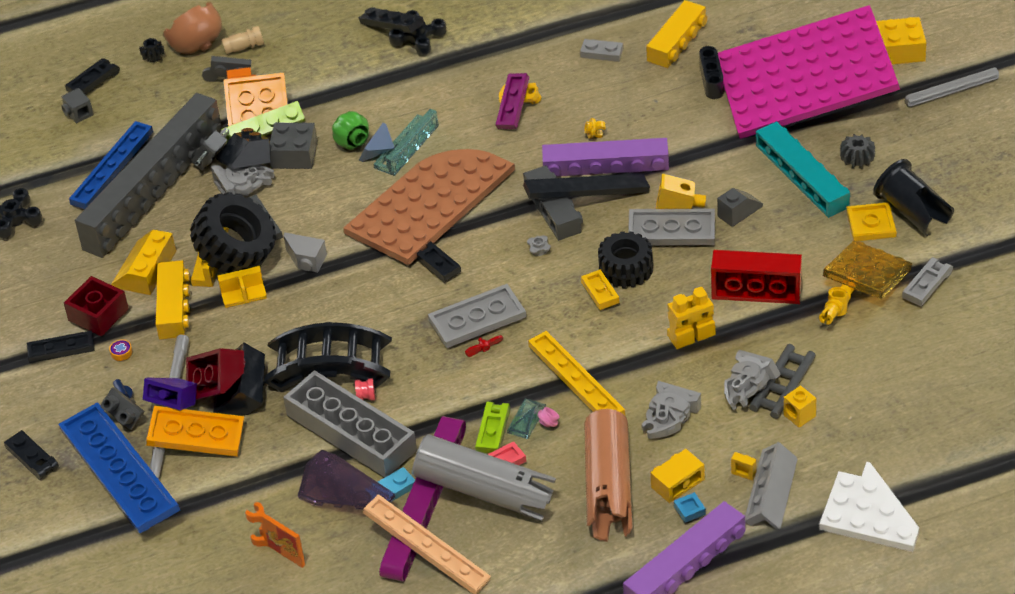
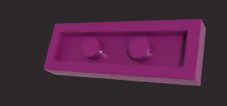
M508 73L495 124L498 129H517L530 78L527 73Z

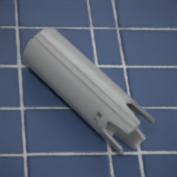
M430 434L423 437L412 467V474L417 478L541 521L544 517L543 515L523 507V505L545 509L546 504L550 502L553 489L532 480V478L552 483L556 481L554 477Z

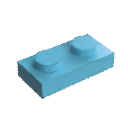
M403 467L366 488L365 493L371 501L379 494L388 502H392L411 491L415 479Z

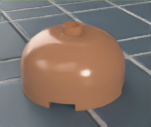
M207 2L205 7L197 5L173 21L172 28L164 30L163 37L170 47L180 54H192L199 50L203 52L212 46L211 43L219 36L222 20L213 4Z

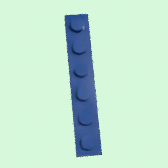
M135 121L69 198L70 205L86 209L152 135L153 127Z

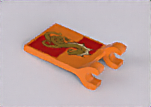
M255 502L254 509L257 512L251 513L247 510L245 515L249 522H261L259 532L262 536L257 537L252 534L250 536L252 544L258 547L268 546L303 568L305 560L300 535L266 515L263 505Z

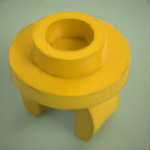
M590 118L589 122L586 121L584 133L590 139L593 136L602 138L603 132L599 129H606L605 122H596L595 118Z

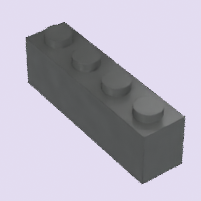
M546 165L523 173L524 180L556 178L555 173L550 172ZM571 198L532 199L558 241L581 233L583 218L581 213L575 210Z

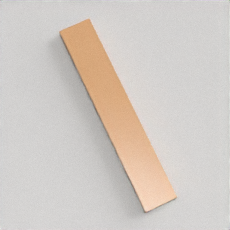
M379 494L363 509V514L472 594H477L490 581L491 576Z

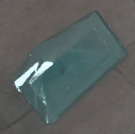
M525 398L508 427L507 433L529 439L539 421L537 413L539 410H543L546 404Z

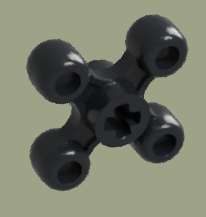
M416 10L406 12L407 14L420 16ZM437 18L429 25L424 23L412 33L390 30L389 41L391 45L397 47L410 40L411 44L415 45L418 54L426 55L431 51V43L427 37L429 35L436 37L444 36L447 31L446 22L443 19Z
M17 188L13 192V199L6 200L0 205V217L2 218L0 219V238L2 239L10 237L12 227L19 226L23 221H26L30 226H37L42 222V214L38 207L23 208L30 203L29 192L25 188Z

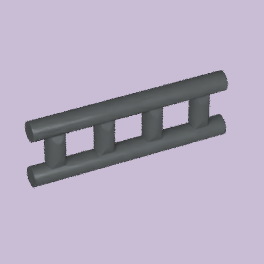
M787 344L777 360L776 366L781 373L780 376L791 379L787 386L774 383L776 379H770L765 389L758 391L749 408L752 411H757L760 406L772 410L770 416L777 419L784 409V396L797 388L816 354L813 351H808L805 356L794 353L795 347L792 344ZM788 360L800 364L796 371L784 368ZM769 391L781 394L777 402L765 398Z

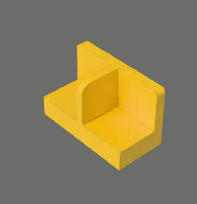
M260 266L217 276L225 308L267 298Z

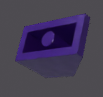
M147 377L144 378L142 400L183 410L195 405L197 383L179 378Z

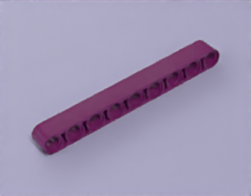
M442 416L434 436L461 445L466 431V421ZM416 477L402 512L427 529L443 486ZM392 535L381 561L380 577L404 582L417 553Z

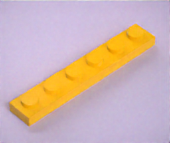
M547 331L528 340V345L532 351L593 412L600 409H611L625 415V409Z

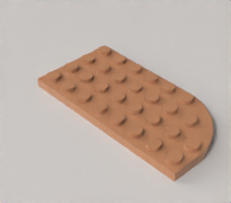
M474 149L450 150L427 157L417 163L343 227L344 234L410 265L417 258V253L427 248L426 244L430 241L433 243L437 241L515 171V164L490 152Z

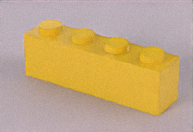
M684 0L646 46L647 62L669 68L678 59L679 54L687 48L692 38L696 37L701 27L706 25V7Z
M183 260L158 263L156 328L159 340L185 335V328H189V318L186 315V312H189V301L186 297H190L189 284H186V282L190 281L189 269H185Z

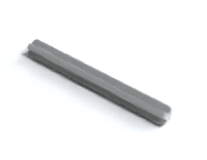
M990 68L906 95L905 103L908 107H912L999 78V71L996 68Z

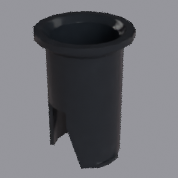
M900 159L881 174L875 183L873 194L878 199L886 198L924 235L928 236L926 233L927 227L932 218L947 224L954 214V207L950 206L911 170L912 163L908 159Z

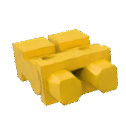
M703 287L695 288L693 295L687 297L682 294L673 297V302L667 304L670 322L667 336L676 349L695 343V338L697 341H701L716 335L715 322L713 320L714 304Z

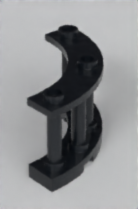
M324 322L294 328L268 342L267 346L278 352L277 367L264 376V383L283 392L294 384L303 381L305 377L315 370L325 377H336L337 374L349 375L350 379L367 381L368 378H373L374 388H377L390 378L391 370L380 365V350L392 341V337L381 331L349 323ZM332 341L348 342L347 356L331 355ZM323 342L321 356L306 357L308 344ZM357 344L372 349L371 361L356 357ZM298 348L297 359L286 363V355Z

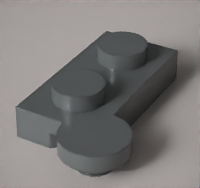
M211 56V67L203 70L202 78L208 82L216 81L218 77L227 78V70L251 68V60Z

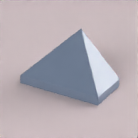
M382 123L364 148L359 161L364 162L395 149L387 124Z

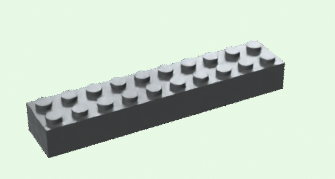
M196 92L75 219L83 251L103 258L174 181L185 172L186 168L192 163L191 160L195 155L196 149L200 148L203 142L215 130L218 133L222 131L216 99Z

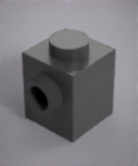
M79 88L61 96L63 101L61 108L66 116L69 115L76 124L94 115L90 99Z

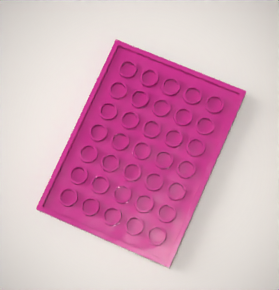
M870 5L718 52L724 87L740 139L755 135L757 130L776 121L781 126L900 90Z

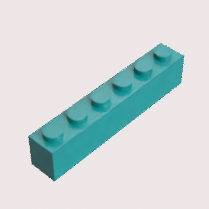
M776 121L756 131V147L828 218L846 210V207L850 204L851 197L848 188L844 187L833 174L831 175L824 165L813 157L810 151H807L797 139L789 134L785 127H782Z

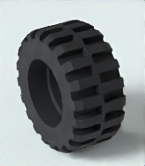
M227 192L216 194L205 202L191 224L190 237L191 241L194 242L193 247L195 251L200 253L199 257L203 261L206 260L211 268L215 267L221 273H230L261 266L275 246L276 230L273 221H270V215L268 212H264L260 204L257 205L253 202V199L245 198L242 194L237 193L233 195V193ZM223 227L234 230L244 241L231 237Z

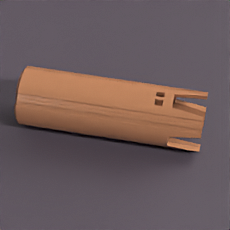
M600 409L590 413L584 422L587 526L592 524L594 538L600 541H608L610 525L613 522H622L625 537L632 530L628 421L623 413L617 410Z

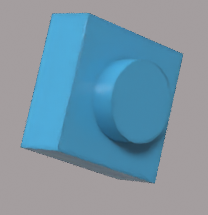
M695 492L674 500V508L684 523L706 515V508Z

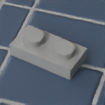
M584 39L580 50V58L620 62L623 43Z

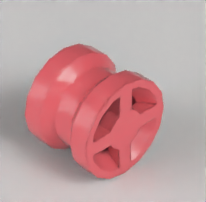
M368 378L367 381L355 380L357 397L362 400H375L373 378Z

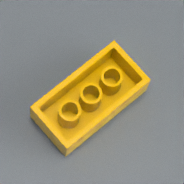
M920 17L876 21L892 65L925 62L926 39Z

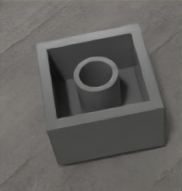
M274 123L269 144L271 169H312L318 141L315 123Z

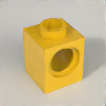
M800 385L784 396L783 415L800 428L816 417L817 398Z

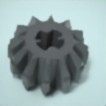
M853 134V137L846 136V139L840 145L841 160H844L845 165L851 164L852 168L855 166L862 168L863 164L869 165L875 157L874 142L871 141L870 137L864 138L863 134L860 136Z

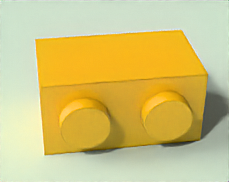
M684 449L680 453L674 454L662 465L656 466L650 472L651 488L670 504L705 480V466L691 452Z

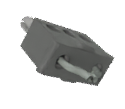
M224 128L220 133L215 130L203 142L201 147L196 149L191 162L202 171L210 165L227 142L225 137L230 133L229 129Z

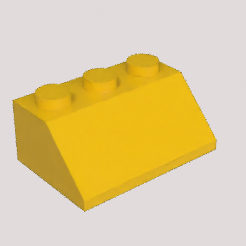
M153 229L140 238L111 285L122 290L151 295L157 285L158 263L170 262L176 253L173 234Z

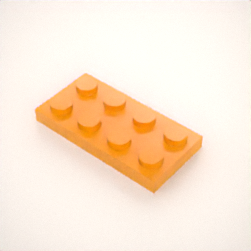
M154 406L146 446L238 457L244 416Z

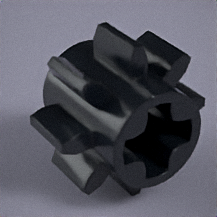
M154 38L146 39L143 42V46L139 47L143 60H147L150 63L158 62L161 59V54H165L161 41H157Z

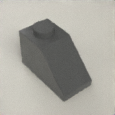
M735 188L730 189L717 198L718 217L731 227L763 207V203L754 196Z

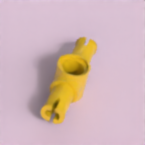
M845 279L840 287L829 289L825 309L819 315L821 323L824 324L826 322L829 325L833 322L835 316H843L847 313L848 302L852 292L856 289L855 281L850 280L849 282V279Z

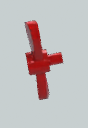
M502 335L493 337L488 341L479 338V344L467 348L465 354L471 357L480 351L486 352L490 349V346L498 344L504 338Z

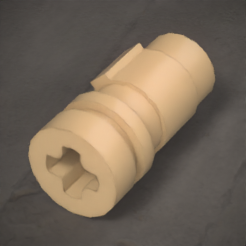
M259 26L252 27V30L246 29V32L221 39L226 54L241 51L248 47L254 48L255 45H264Z

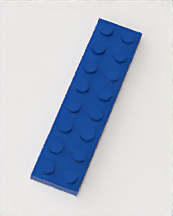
M98 402L58 424L62 433L139 534L180 511L179 505L104 409L100 407Z

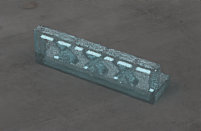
M429 109L424 116L417 114L393 141L394 149L383 153L373 164L374 169L395 176L439 126L437 111Z

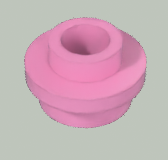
M544 407L543 410H539L537 415L539 422L543 426L550 428L551 426L556 427L558 425L559 415L553 409Z

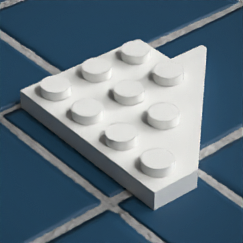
M870 462L866 463L862 476L838 471L819 524V530L913 552L919 535V527Z

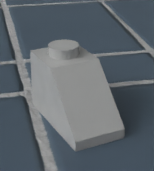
M284 233L286 251L296 267L301 270L318 273L327 256L325 240Z

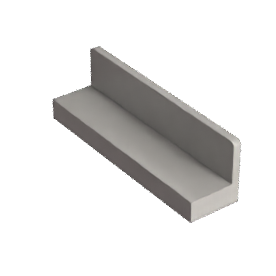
M780 442L763 449L761 452L745 515V522L750 526L766 520L775 529L781 528L797 457Z

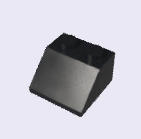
M252 128L241 129V132L234 133L216 156L217 160L231 169L270 163L269 138L254 131Z

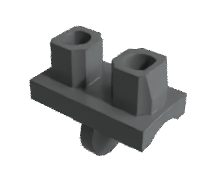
M115 387L110 389L100 405L102 409L106 412L108 411L118 422L130 430L135 428L137 421L145 412L136 405V401L133 398L129 399Z

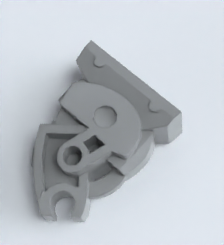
M220 165L211 166L213 182L222 194L229 192L235 195L238 193L246 197L262 185H271V178L275 177L274 170L263 165L231 169L228 166L226 169H223Z
M742 350L737 352L735 359L738 363L731 370V378L726 379L724 383V394L733 410L737 409L736 404L738 402L743 407L747 406L749 397L758 391H763L770 379H776L781 375L773 359Z
M658 381L656 395L650 401L649 409L646 413V421L642 423L643 432L647 429H652L647 431L648 439L662 438L680 431L681 423H685L688 420L690 412L698 413L701 409V393Z

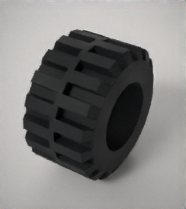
M621 231L619 234H611V237L607 236L604 238V242L599 244V270L601 269L610 284L612 283L615 287L622 286V288H626V286H631L632 288L636 287V284H643L644 280L650 278V274L653 272L652 245L646 237L642 238L641 234H634L631 231L629 233Z

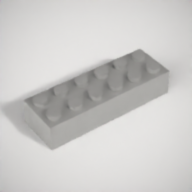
M315 370L283 397L287 416L383 477L392 474L417 451L414 431Z

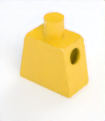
M662 174L656 209H692V206L705 207L706 195L695 194V183L693 181Z

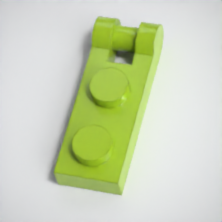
M486 402L475 445L476 451L490 454L500 448L507 418L510 414L509 403L496 405L494 402Z

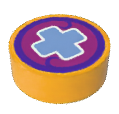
M117 340L109 348L111 357L117 361L128 359L133 352L131 344L127 340Z

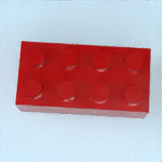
M713 250L711 265L712 299L800 304L802 254Z

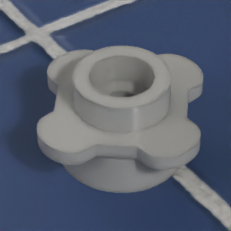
M542 235L529 238L527 244L530 245V252L536 256L546 254L551 248L547 243L548 237Z

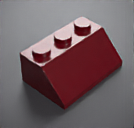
M219 348L186 358V380L197 383L196 400L224 394L244 373V350Z

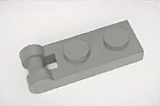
M932 257L903 290L902 298L922 306L943 280L951 275L953 266L947 263L942 264L938 259Z

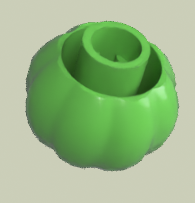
M354 111L341 114L332 126L333 140L345 149L350 150L360 147L369 136L368 120L363 115Z

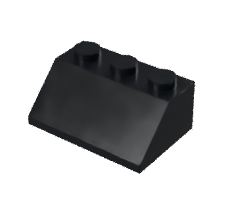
M244 342L235 349L244 350V373L224 394L214 396L213 413L237 416L249 415L262 405L265 370L264 353Z

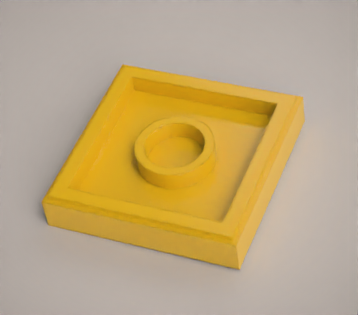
M889 202L846 207L853 242L896 237L897 231Z

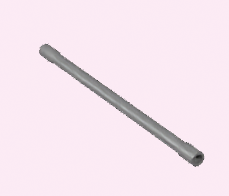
M178 335L176 337L169 378L180 379L184 358L189 345V337L186 335ZM154 447L149 468L159 479L165 448Z

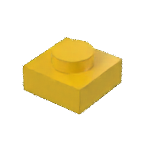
M735 452L731 458V474L753 481L756 476V459Z

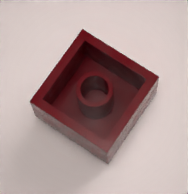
M90 276L64 302L68 321L89 331L92 330L93 333L102 336L129 310L125 291L93 276Z

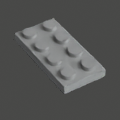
M629 209L628 233L631 231L634 234H641L642 238L646 237L651 245H715V209Z
M508 284L428 314L429 322L446 348L526 318L525 309Z

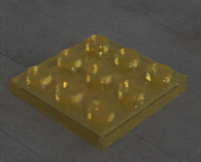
M854 240L824 268L823 276L882 300L911 271L912 263L904 260L902 257L893 256L881 249H875L865 245L863 242Z

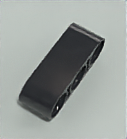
M704 46L699 50V66L705 94L710 99H719L724 94V84L718 52L713 46Z

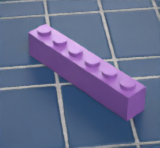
M667 138L542 145L543 166L546 165L550 172H554L556 176L669 170Z
M723 501L623 583L624 594H673L685 580H690L702 566H707L713 557L719 552H724L730 543L743 536L745 532V516Z

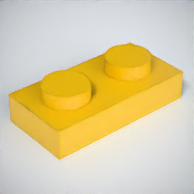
M601 269L581 276V283L599 310L620 303L618 294Z

